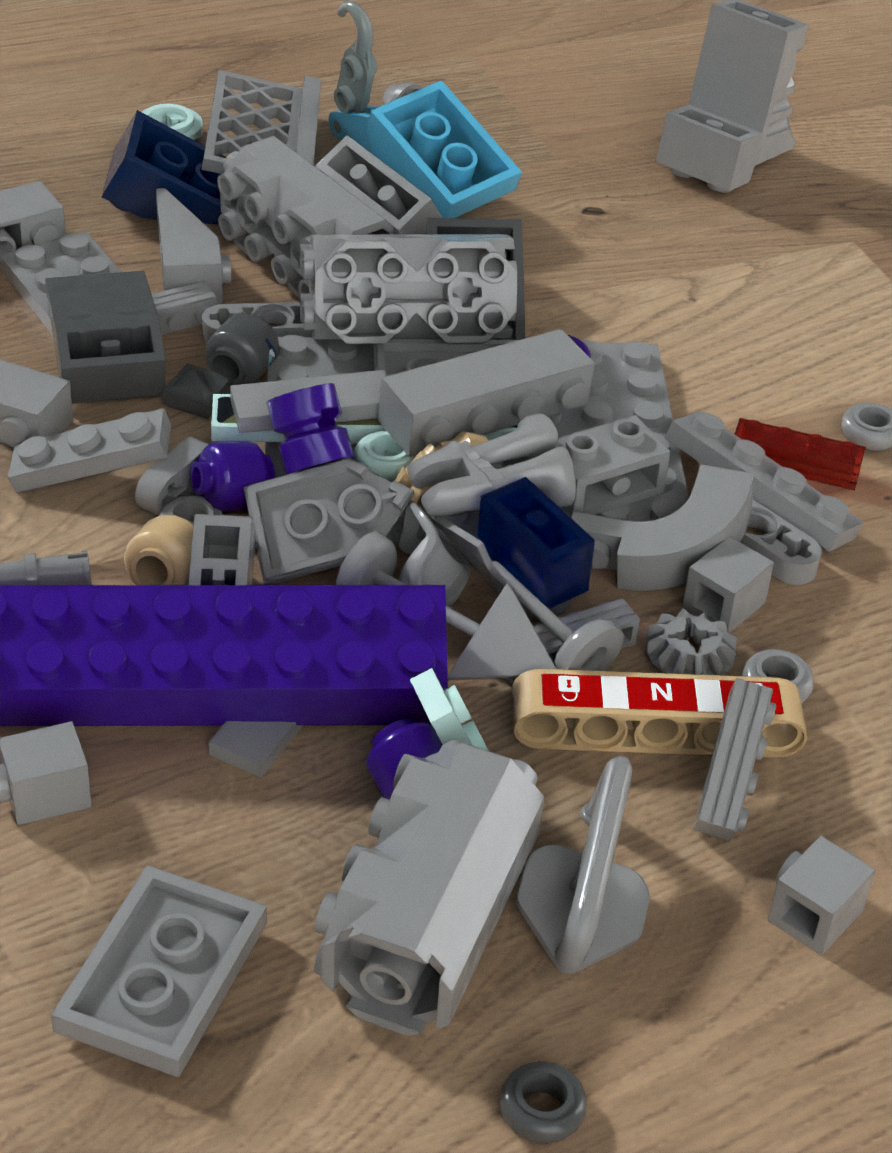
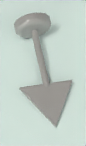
M429 516L498 595L501 593L503 586L509 582L518 600L564 642L554 660L556 669L606 671L612 665L622 648L624 633L608 619H595L573 632L499 562L491 561L482 541L442 516Z
M377 532L368 533L363 536L346 555L340 567L336 585H406L393 578L397 562V551L394 543ZM509 582L506 583L481 624L446 606V622L473 636L448 674V680L517 678L520 674L533 669H556Z

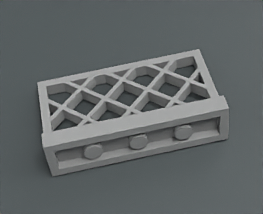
M218 70L201 170L223 174V162L226 158L218 157V155L240 151L245 145L271 136L279 139L314 165L321 79L305 76L302 88ZM231 89H236L243 92L236 94ZM273 98L285 100L286 102L278 103ZM257 102L263 108L255 109L250 104ZM234 108L240 114L233 116L227 110ZM277 118L282 124L275 125L270 119ZM254 124L260 130L253 132L247 126ZM231 130L237 136L229 138L223 132Z

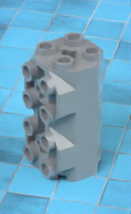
M274 136L245 145L240 151L230 153L223 162L224 173L218 176L217 179L222 212L218 218V224L224 238L228 241L234 240L236 246L256 263L273 258L271 268L276 280L280 284L287 283L289 290L299 298L300 294H309V280H303V274L300 273V244H310L311 235L404 234Z
M507 234L311 235L310 244H300V273L303 274V280H309V294H300L301 323H303L304 330H311L313 339H342L346 344L387 343L390 339H443L446 343H486L490 338H512L513 329L507 323L508 321H515L518 272L516 261L506 260L505 249H515L514 239Z
M457 740L444 743L438 753L425 758H419L410 754H404L396 770L394 791L391 798L381 797L376 803L370 819L369 835L378 838L375 847L367 848L358 844L353 845L344 865L343 883L338 895L331 892L325 895L315 921V931L324 934L325 937L316 956L314 973L321 976V981L333 993L338 983L342 985L351 995L346 1007L358 1019L406 1036L422 1033L426 1023L436 1020L435 1029L449 1026L540 833L545 796L535 786L537 774L527 763L470 746Z

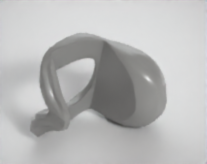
M411 502L404 510L403 527L397 541L403 552L411 554L401 571L399 581L406 585H445L446 606L450 607L465 587L471 573V566L450 542L439 538V533L428 515L417 503ZM419 525L422 526L426 536L417 537Z

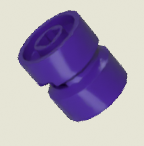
M321 384L295 390L274 397L266 402L274 431L284 434L285 440L279 446L286 475L348 457L351 459L355 457L347 428L338 426L336 422L337 418L342 414V409L335 384Z

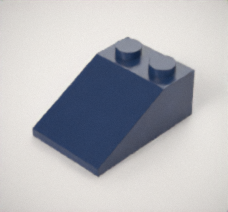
M137 110L113 151L101 197L110 201L116 208L122 211L131 212L141 218L157 219L156 189L165 188L204 224L219 225L218 218L222 214L220 191L217 183L218 176L221 174L201 170L205 146Z

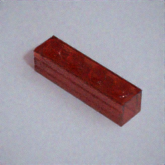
M739 419L734 434L741 439L758 444L764 449L767 457L782 467L796 470L807 480L855 491L865 453V446L826 438L818 434L799 432L788 427L764 424L757 420Z

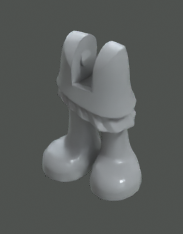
M539 413L526 416L518 423L516 430L476 446H471L467 440L460 444L452 440L443 448L411 462L407 467L408 475L415 488L431 486L421 497V504L428 516H445L476 510L491 511L493 506L502 508L510 503V493L526 489H537L543 502L553 508L571 505L576 495L575 473L570 454L564 446L556 448L558 442L556 426L550 418ZM522 458L523 462L500 469L492 467L494 464L512 459Z

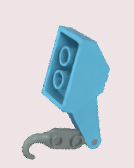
M349 0L341 3L337 13L340 17H344L347 12L350 13L357 27V36L355 42L345 50L340 63V75L337 88L334 91V100L339 109L329 114V126L334 136L341 141L348 135L429 196L442 218L459 217L516 190L522 171L442 80L385 105L367 106L370 102L374 74L377 72V62L371 52L374 42L373 27L367 13L359 4Z

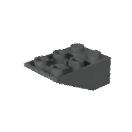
M145 271L45 278L59 378L70 381L72 404L162 396V390L165 388L166 357L159 317Z

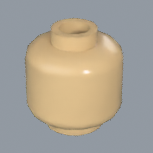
M161 515L149 520L127 544L124 563L125 570L131 581L135 585H188L194 525L176 515Z

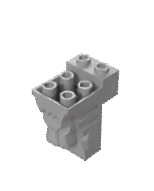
M723 0L713 3L689 105L667 112L656 162L670 167V171L677 176L685 178L695 177L707 182V187L711 190L727 193L749 183L753 168L757 164L793 149L796 140L793 138L790 128L789 115L792 114L793 108L788 103V95L794 93L795 84L792 75L796 68V54L804 48L809 24L742 0Z

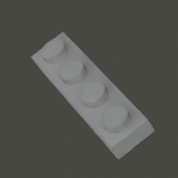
M698 411L672 421L665 439L703 465L754 473L753 499L815 539L827 551L831 552L856 539L864 522L851 514L845 503L817 491L807 484L806 478L801 473L791 468L782 467L767 457L764 449L758 444L741 439L724 428V423L718 417Z

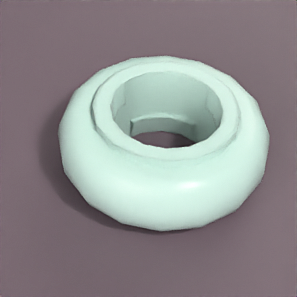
M386 430L370 433L359 441L355 447L354 460L367 466L369 471L394 482L403 466H408L417 455L408 457Z

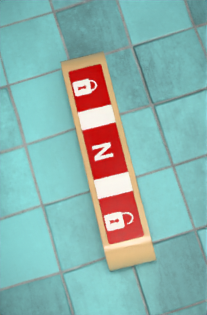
M533 669L520 674L512 686L515 737L521 744L535 749L713 755L729 692L736 678L773 689L770 702L776 703V710L771 725L764 724L761 737L767 738V745L763 757L778 758L790 756L801 750L807 741V731L799 689L791 681L782 678Z

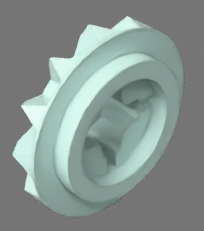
M159 104L141 111L193 140L202 137V118L198 113L177 104Z

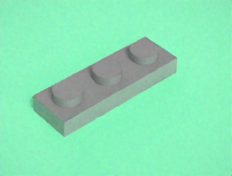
M164 408L146 413L134 412L121 419L100 424H84L73 430L54 435L28 438L23 442L16 443L14 446L8 479L15 492L19 493L167 458L171 422Z

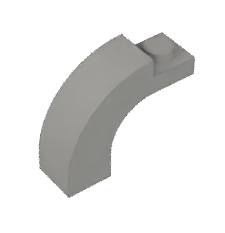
M700 464L693 491L686 503L674 513L657 520L635 522L573 511L568 526L570 563L582 564L592 569L604 568L617 571V589L650 591L686 584L689 567L724 539L730 536L741 542L752 511L754 473Z

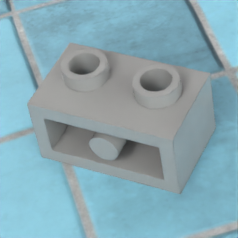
M637 415L558 438L556 448L564 446L568 450L575 473V500L571 505L561 507L570 520L573 511L596 515L664 493L670 451Z

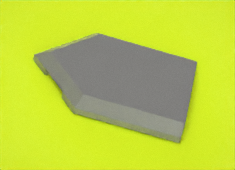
M349 457L245 486L244 492L249 516L253 520L256 549L264 585H273L341 566L351 548L366 534L377 532L384 537L388 535L415 494L414 490L397 481L391 482L369 471L367 466Z

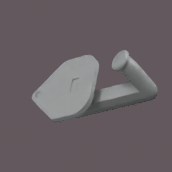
M617 756L607 762L590 802L585 804L581 810V817L589 826L583 853L562 846L547 845L533 851L523 868L516 895V905L555 967L564 974L576 973L632 946L639 940L643 932L649 905L648 887L637 872L629 867L613 863L633 775L632 765L629 759L624 756Z

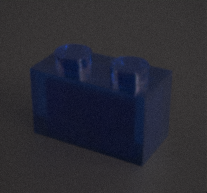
M527 477L480 497L477 539L484 543L491 561L499 562L548 609L589 591L595 540Z

